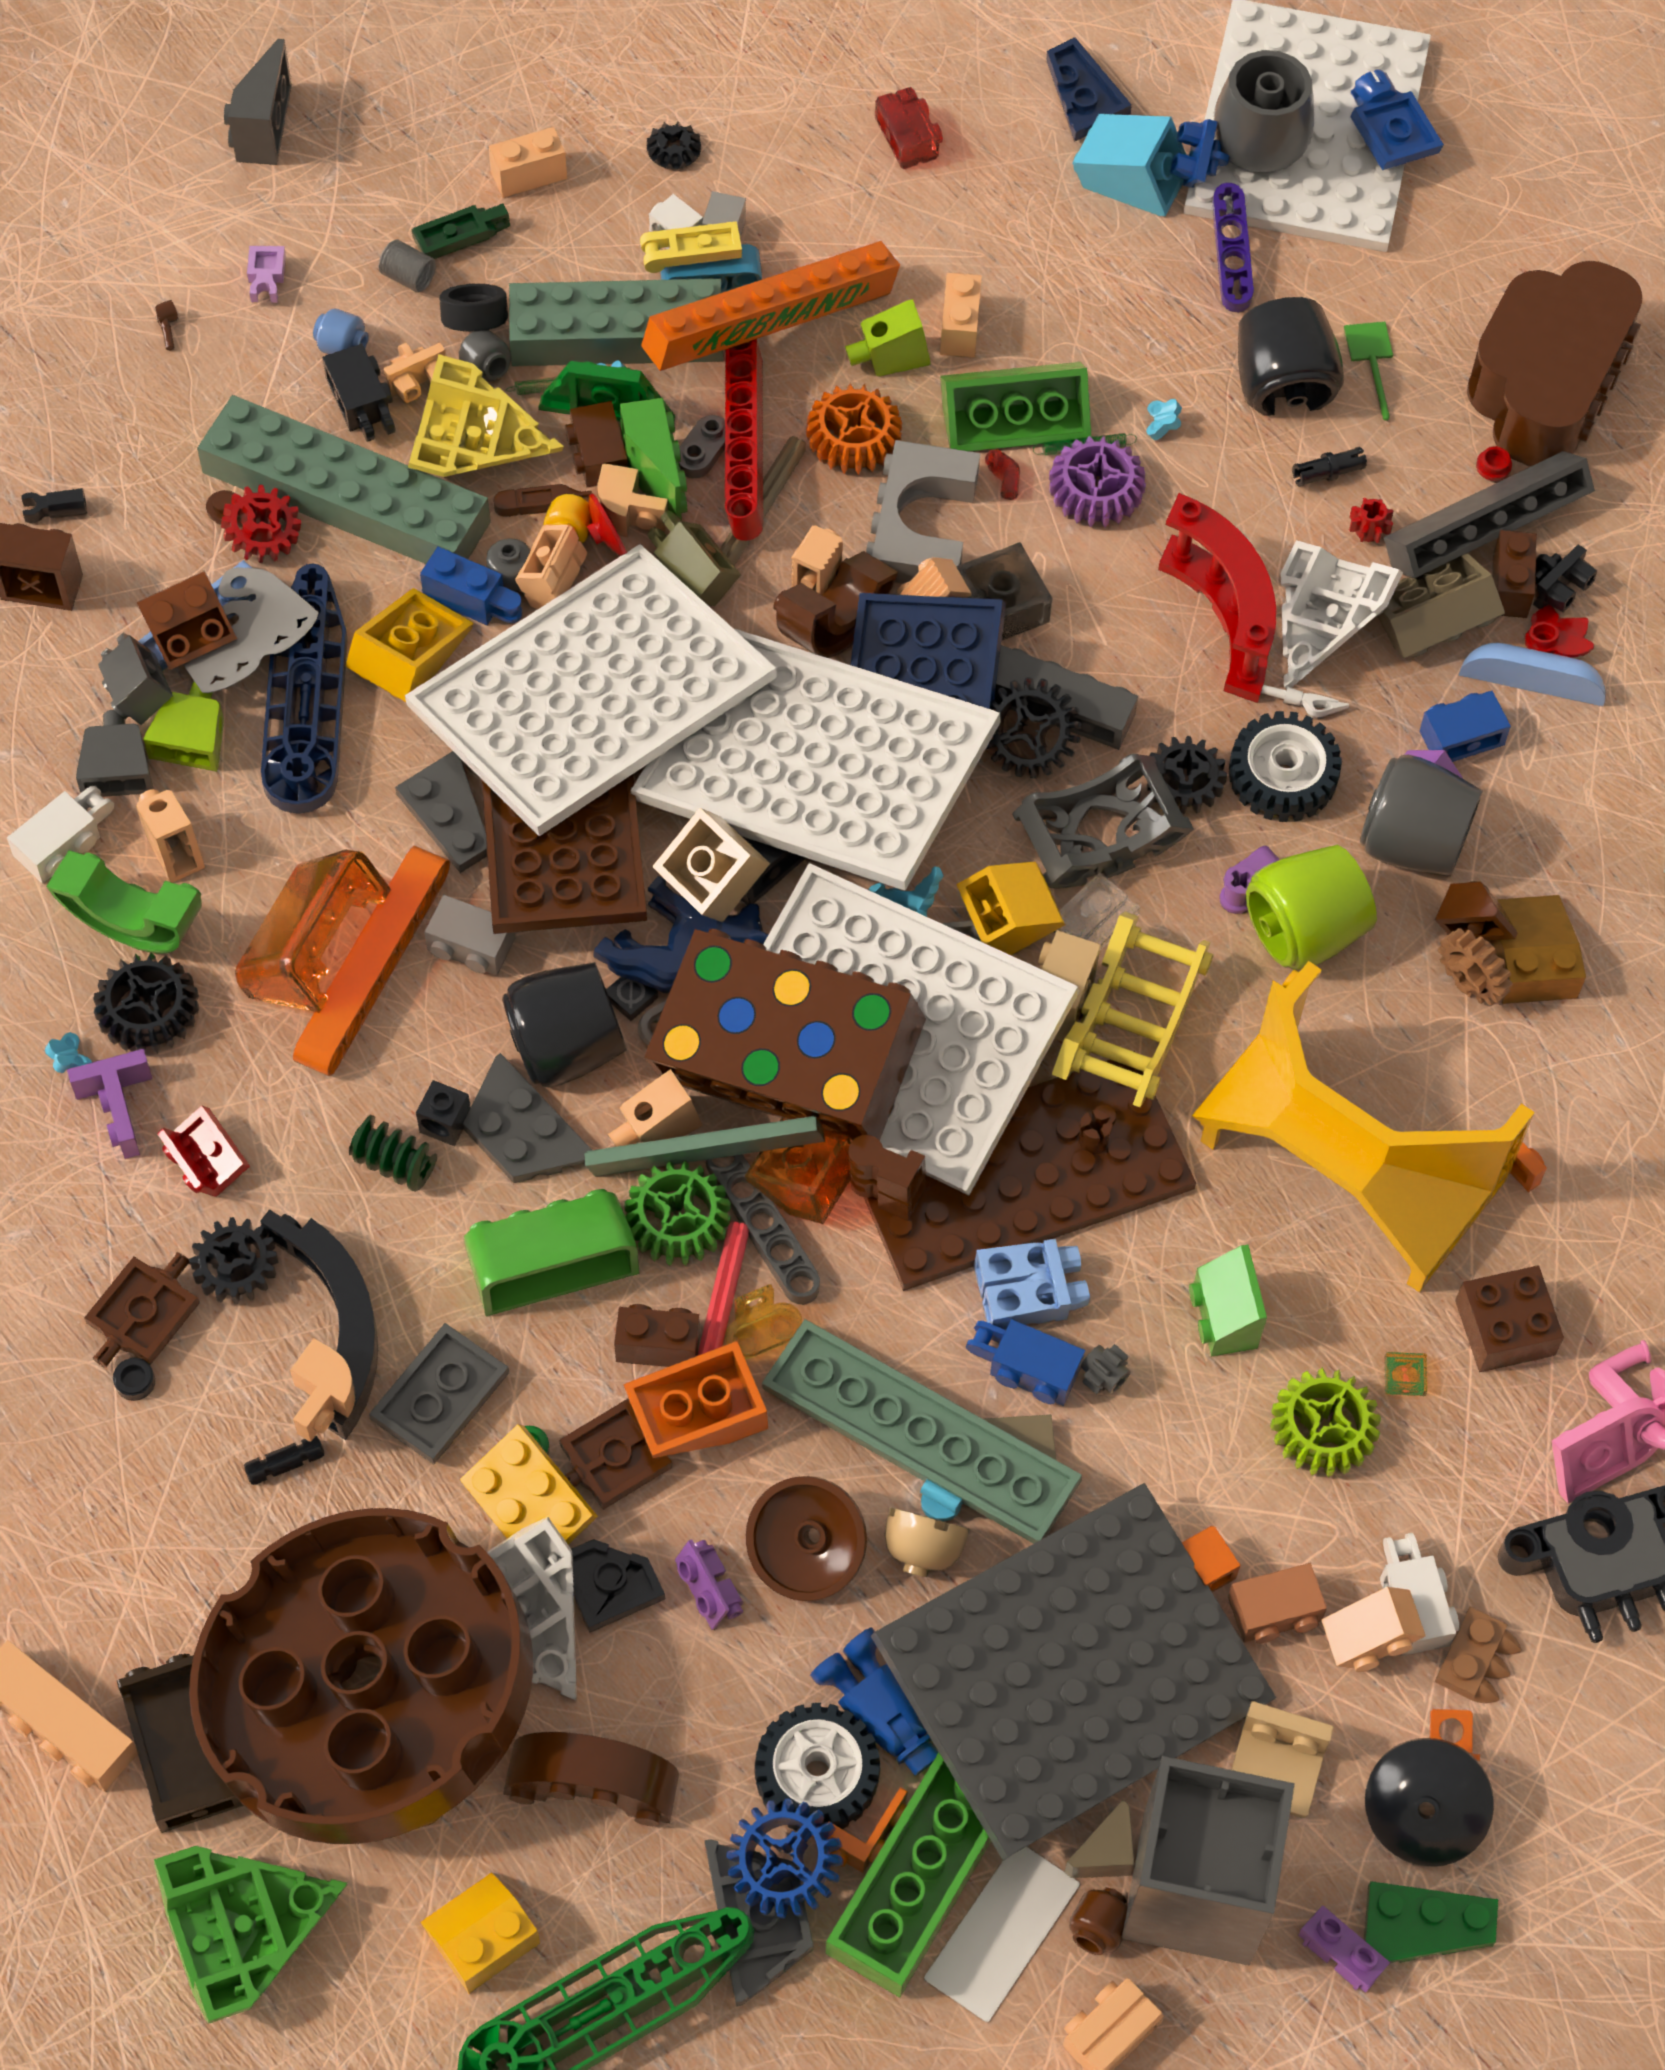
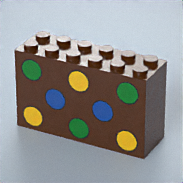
M695 929L644 1056L656 1073L661 1076L671 1069L684 1088L786 1120L814 1116L824 1128V1132L854 1140L861 1135H872L880 1140L926 1021L918 1003L910 993V989L893 982H889L888 986L874 983L872 977L861 972L854 971L851 975L838 972L837 967L824 961H816L815 965L802 961V957L787 950H780L779 954L767 951L763 944L754 940L745 939L744 943L731 940V936L717 929H709L708 933Z

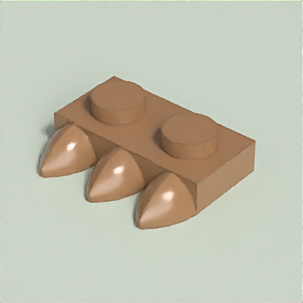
M1470 1606L1434 1682L1478 1703L1496 1702L1499 1700L1498 1693L1484 1677L1502 1679L1509 1677L1511 1673L1506 1663L1495 1652L1506 1655L1517 1654L1521 1652V1646L1513 1634L1506 1630L1508 1624Z

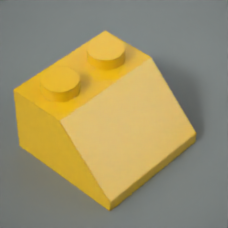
M492 1872L420 1922L468 1994L540 1944L538 1930L515 1897Z

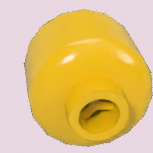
M574 494L557 496L550 504L543 526H572L579 537L578 541L583 544L589 535L586 526L593 523L589 502Z

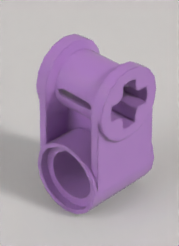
M1268 846L1256 849L1246 859L1226 871L1223 879L1224 887L1219 898L1220 904L1228 912L1234 914L1247 912L1246 890L1252 876L1264 866L1280 860Z

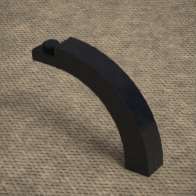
M269 1209L260 1220L261 1226L265 1228V1238L272 1237L275 1245L305 1264L327 1288L338 1311L339 1338L336 1352L344 1358L350 1369L355 1388V1403L348 1418L334 1410L335 1415L328 1429L346 1440L357 1425L368 1403L377 1370V1326L369 1292L352 1257L326 1228L312 1218L302 1228L291 1216L287 1214L279 1216Z

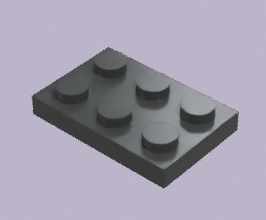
M444 1323L369 1413L370 1420L435 1465L507 1377L509 1367Z

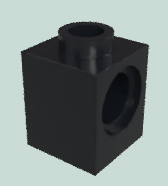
M432 1080L416 1111L419 1133L455 1147L464 1130L463 1122L471 1108L469 1094Z

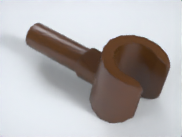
M168 300L156 305L155 311L157 322L163 330L165 348L170 351L174 349L170 322L178 320L179 317L172 300Z

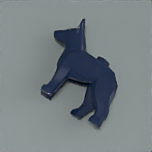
M658 876L648 887V892L653 894V897L648 902V906L673 923L669 933L668 946L641 945L632 939L630 931L624 929L614 938V943L611 939L604 937L595 947L593 957L607 964L609 970L617 976L637 981L662 993H670L695 929L707 933L709 929H717L731 936V940L744 943L745 939H750L764 944L769 934L763 932L758 904L750 903L742 908L738 914L728 915L723 922L702 915L683 896L678 895L666 886L665 879Z

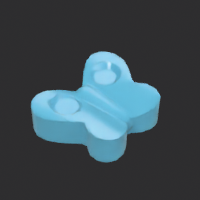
M1170 399L1166 403L1156 400L1148 405L1147 410L1154 418V421L1147 427L1146 432L1153 440H1159L1169 430H1177L1181 426V420L1178 418V415L1182 410V406L1176 399Z
M69 1032L61 1040L51 1039L45 1047L44 1051L54 1060L53 1068L58 1073H64L67 1069L92 1063L88 1057L78 1053L77 1049L80 1040L76 1034Z

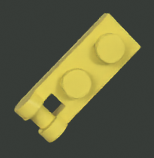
M737 221L652 231L640 237L641 249L646 253L643 258L645 270L650 273H657L665 267L742 258V246ZM669 247L668 250H660L661 248Z

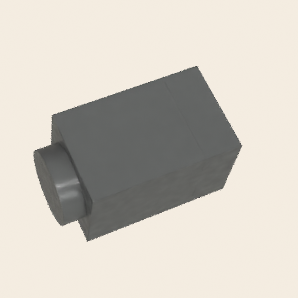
M1162 1756L1143 1814L1122 1938L1250 1966L1275 1911L1295 1783Z

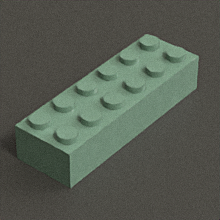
M721 279L509 283V341L512 366L567 365L570 361L593 362L595 364H613L617 360L623 364L653 363L641 347L649 316L720 294ZM723 350L689 362H723Z

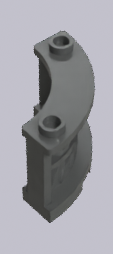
M1130 754L1124 757L1119 762V765L1086 783L1060 791L1035 792L1022 800V805L1012 815L1015 821L1022 822L1046 869L1043 876L1049 888H1069L1086 885L1087 877L1103 873L1105 879L1119 875L1135 868L1134 860L1151 851L1156 857L1194 830L1189 818L1184 817L1156 766L1158 762L1154 756ZM1142 776H1145L1152 791L1139 803L1137 801L1141 796V782L1134 790H1129L1127 787ZM1156 799L1164 812L1163 816L1150 808ZM1090 809H1101L1126 815L1118 826L1116 844L1107 847L1102 841L1094 837L1076 834L1080 823ZM1049 818H1055V819H1056V821H1054V822H1053V821H1048V820H1046V825H1045V823H1044V821H1043V819H1049ZM1134 823L1133 831L1137 830L1139 832L1131 837H1128L1125 833L1127 829ZM1083 846L1090 847L1094 850L1082 853Z

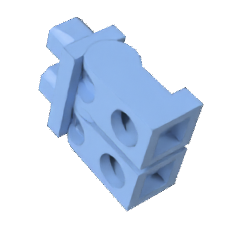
M1056 1239L1044 1240L1043 1243H1027L977 1250L974 1270L980 1296L983 1298L982 1304L986 1322L1006 1330L1011 1319L1024 1325L1046 1323L1052 1320H1067L1070 1310L1088 1306L1090 1294L1087 1282L1083 1280L1066 1283L1064 1276L1066 1273L1079 1272L1081 1269V1257L1078 1246L1057 1247Z

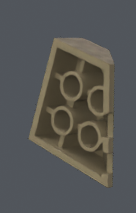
M1466 553L1418 578L1408 577L1400 580L1388 606L1383 613L1378 615V618L1393 647L1403 658L1420 656L1428 651V647L1437 643L1454 641L1462 635V632L1473 627L1488 626L1496 620V617L1505 614L1492 574L1470 554Z

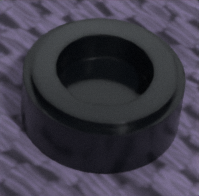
M129 1358L122 1361L115 1368L113 1383L121 1397L137 1401L147 1397L152 1392L155 1386V1375L152 1367L145 1360Z

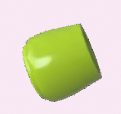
M1339 845L1304 852L1270 863L1254 873L1246 890L1248 912L1260 941L1277 963L1285 968L1290 967L1293 970H1301L1308 961L1318 965L1334 957L1373 929L1377 921L1376 905L1368 881L1356 860L1345 848Z

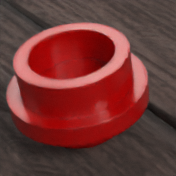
M1492 446L1480 453L1477 458L1476 469L1483 478L1490 481H1500L1507 478L1511 473L1512 460L1505 449Z

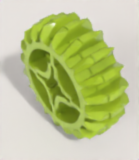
M1323 1367L1318 1370L1315 1379L1307 1370L1302 1373L1301 1382L1292 1378L1288 1382V1390L1282 1389L1279 1391L1277 1396L1279 1402L1274 1403L1271 1410L1275 1418L1272 1419L1270 1428L1278 1432L1274 1438L1275 1445H1286L1282 1453L1284 1458H1289L1293 1455L1297 1457L1295 1462L1296 1469L1303 1467L1304 1463L1310 1464L1312 1476L1318 1472L1319 1467L1324 1468L1329 1478L1333 1476L1335 1466L1344 1475L1349 1472L1351 1468L1350 1463L1357 1467L1361 1466L1364 1462L1363 1455L1369 1456L1373 1453L1375 1446L1372 1442L1378 1441L1380 1431L1375 1427L1379 1426L1381 1417L1379 1414L1372 1413L1377 1407L1376 1400H1365L1369 1392L1367 1386L1357 1390L1354 1388L1356 1383L1355 1376L1348 1378L1347 1382L1340 1380V1370L1335 1371L1332 1378L1327 1377ZM1313 1398H1329L1330 1400L1318 1402ZM1343 1406L1353 1415L1357 1430L1352 1428L1351 1422L1343 1416ZM1334 1412L1329 1426L1324 1425L1321 1431L1317 1433L1322 1419H1328L1330 1414ZM1294 1414L1301 1418L1300 1423L1308 1428L1309 1437L1307 1439L1298 1430ZM1324 1443H1334L1339 1447L1328 1448L1321 1445Z

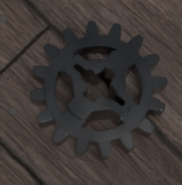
M1191 736L1186 737L1185 743H1179L1176 737H1172L1170 747L1161 742L1158 744L1157 753L1151 752L1149 755L1154 756L1158 762L1156 766L1177 806H1180L1182 814H1185L1187 807H1192L1196 813H1200L1202 803L1211 808L1214 805L1215 797L1222 796L1227 778V772L1224 771L1225 760L1216 759L1218 749L1215 747L1207 751L1204 749L1206 740L1203 739L1197 745L1192 744ZM1184 768L1187 769L1188 781H1185ZM1147 782V791H1152Z
M230 1217L227 1227H222L218 1221L214 1222L215 1232L211 1234L208 1231L202 1230L200 1233L204 1243H193L192 1245L196 1256L189 1258L192 1270H196L192 1273L195 1283H203L201 1287L206 1296L215 1291L217 1301L220 1303L223 1302L226 1295L232 1297L234 1304L239 1303L240 1295L246 1294L250 1300L255 1299L253 1292L255 1288L263 1291L268 1289L265 1277H276L275 1268L272 1265L279 1263L277 1252L273 1251L275 1249L273 1238H265L266 1232L263 1226H259L253 1231L250 1219H246L242 1226H237L234 1217ZM251 1244L259 1250L260 1258L256 1256V1253L251 1252ZM208 1263L212 1264L214 1269H217V1278L209 1271Z

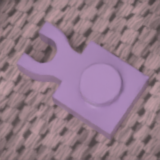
M249 246L247 277L248 282L252 283L249 293L251 302H258L259 293L267 291L269 292L271 303H278L276 283H284L286 260L284 246Z

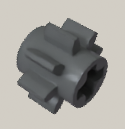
M1116 1344L1110 1349L1108 1347L1105 1349L1101 1345L1096 1346L1081 1364V1368L1086 1372L1083 1375L1085 1379L1082 1382L1096 1395L1101 1390H1107L1110 1394H1113L1124 1384L1131 1373L1126 1367L1128 1364L1126 1360L1129 1356Z

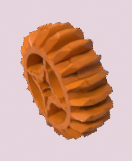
M850 383L847 390H841L836 385L833 395L824 392L821 401H814L812 411H809L807 416L806 436L808 437L811 451L817 452L819 462L828 460L830 470L839 465L844 474L848 468H855L859 475L863 467H867L873 472L876 463L884 466L886 453L893 454L895 440L901 441L903 423L901 417H899L897 406L892 405L890 396L881 397L878 388L868 392L865 384L860 389H854ZM870 419L875 421L881 429L875 427V423L870 421ZM827 428L833 430V431H834V435L838 436L839 438L837 439L836 437H834V436L828 431Z

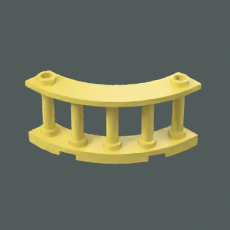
M1124 911L1118 917L1102 960V965L1108 967L1103 979H1098L1097 984L1093 983L1082 1007L1081 1013L1084 1015L1080 1023L1075 1021L1071 1030L1064 1038L1052 1075L1067 1080L1073 1071L1078 1073L1080 1070L1087 1071L1138 1090L1133 1105L1141 1107L1146 1098L1154 1099L1161 1080L1157 1076L1179 1028L1199 974L1206 976L1214 954L1208 952L1211 942L1206 940L1199 943L1195 952L1142 933L1141 928L1136 926L1139 916ZM1136 946L1191 966L1181 993L1125 973L1126 969L1122 968L1121 964L1127 948L1134 950ZM1121 987L1174 1006L1175 1009L1167 1028L1111 1009V1004L1106 1003L1111 989L1119 990ZM1107 1023L1157 1041L1159 1045L1153 1057L1150 1058L1098 1039L1097 1034L1093 1033L1097 1024L1104 1026ZM1094 1053L1107 1059L1127 1065L1129 1067L1143 1071L1144 1074L1140 1075L1138 1073L1118 1067L1108 1062L1099 1060L1097 1058L1091 1057L1090 1054Z

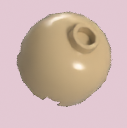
M890 1507L884 1537L886 1547L892 1557L905 1563L903 1571L927 1577L929 1570L943 1571L953 1566L963 1552L970 1529Z

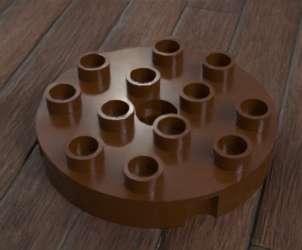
M368 1508L327 1516L308 1523L269 1545L250 1561L252 1572L247 1583L240 1590L232 1594H221L205 1622L194 1652L189 1691L191 1716L203 1753L212 1768L248 1810L273 1828L291 1836L313 1842L361 1844L400 1836L420 1827L431 1825L442 1815L459 1805L484 1782L504 1757L518 1732L527 1708L533 1678V1648L524 1611L493 1558L480 1544L468 1547L459 1542L451 1527L445 1521L430 1515L393 1508ZM371 1656L381 1659L382 1667L375 1679L368 1685L356 1690H345L342 1688L341 1683L349 1679L354 1673L358 1660Z

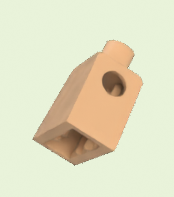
M150 789L142 793L136 808L147 840L168 880L173 883L204 869L205 865L192 824L172 791L165 790L160 793L156 789ZM176 835L179 838V843L174 848H171L166 838Z
M670 1069L621 1105L620 1109L627 1122L608 1133V1136L615 1147L637 1144L638 1142L643 1143L682 1137L700 1128L703 1124L690 1097Z

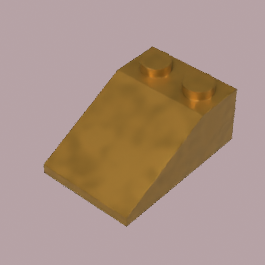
M1560 896L1496 899L1518 932L1516 939L1491 941V945L1494 946L1498 958L1504 959L1505 969L1511 972V976L1508 979L1513 983L1510 993L1502 999V1004L1578 999L1586 979L1580 943Z

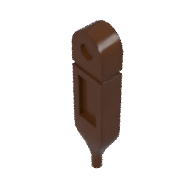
M563 484L504 490L495 494L493 499L494 510L502 517L543 513L548 511L551 502L557 496L574 494L584 498L589 497L592 494V490L581 492Z

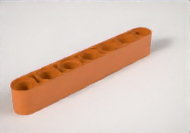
M417 846L410 848L301 1034L294 1049V1062L327 1076H332L335 1073L442 888L449 873L450 860Z

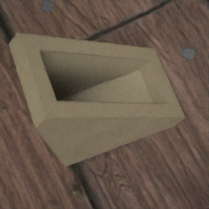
M1122 1800L1067 1861L1064 1872L1070 1878L1131 1876L1134 1867L1129 1804Z

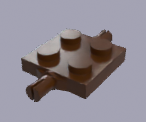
M176 1252L164 1270L148 1266L133 1256L84 1317L86 1324L103 1334L107 1340L96 1355L93 1356V1360L96 1363L107 1368L108 1364L120 1350L132 1353L150 1365L199 1305L198 1297L181 1287L177 1281L179 1275L190 1264L189 1259L185 1255L182 1256L180 1252Z
M629 1399L624 1400L559 1440L560 1446L571 1461L572 1470L565 1474L566 1478L574 1487L582 1484L583 1487L591 1491L603 1510L672 1468V1461L668 1456L652 1457Z

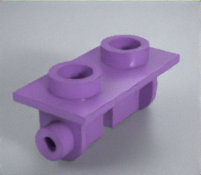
M692 1539L688 1540L675 1559L677 1570L681 1579L688 1584L696 1600L699 1613L705 1617L711 1630H714L725 1615H727L728 1619L741 1615L743 1613L741 1608L743 1601L730 1578L719 1582L716 1581L715 1577L723 1575L726 1570L714 1546L708 1545L706 1540L699 1541L694 1544Z
M1323 1905L1301 1928L1298 1935L1304 1940L1302 1945L1311 1949L1326 1963L1332 1958L1337 1963L1334 1970L1352 1984L1355 1990L1360 1988L1366 1993L1375 1983L1378 1976L1390 1964L1386 1958Z

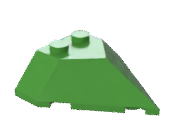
M193 1846L154 1859L166 1916L193 1997L207 2023H213L250 2010L346 1888V1882L334 1879L326 1881L306 1876L305 1872L238 1856L237 1859L213 1853L212 1849L200 1846Z

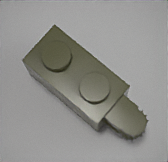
M669 510L665 511L660 518L670 533L666 535L655 526L647 533L649 539L657 548L654 554L668 570L708 606H716L741 574L701 524L683 522L675 513Z

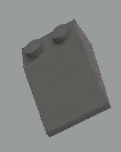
M277 39L233 89L231 104H225L224 123L225 125H230L228 145L234 148L236 162L277 165L292 88L285 39Z

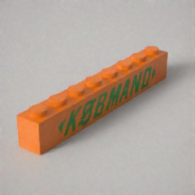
M882 241L875 242L649 316L641 347L659 371L889 295L900 264Z

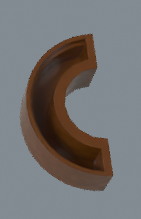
M865 551L851 558H846L839 565L832 585L823 595L800 583L788 590L782 591L777 596L773 608L776 610L778 629L784 636L813 654L826 658L834 657L853 644L859 594H889L898 571Z
M538 1732L523 1735L515 1740L503 1795H509L511 1801L525 1805L534 1804L535 1800L545 1802L549 1797L561 1800H574L575 1796L592 1799L591 1802L598 1806L622 1809L628 1816L635 1817V1822L639 1824L659 1826L660 1822L670 1823L679 1772L672 1763L661 1756L624 1742L578 1733Z

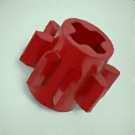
M1365 497L1363 498L1361 508L1357 506H1352L1349 531L1356 532L1360 542L1375 541L1380 543L1382 533L1389 535L1392 532L1394 523L1391 520L1394 510L1387 509L1382 499L1368 500Z

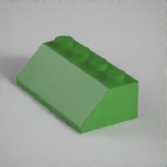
M1081 362L940 376L943 415L950 449L977 451L1036 445L1046 441L1050 443V441L1056 440L1057 442V440L1062 439L1063 441L1064 439L1066 441V439L1071 438L1072 440L1073 438L1082 439L1089 437V435L1091 436L1087 367Z

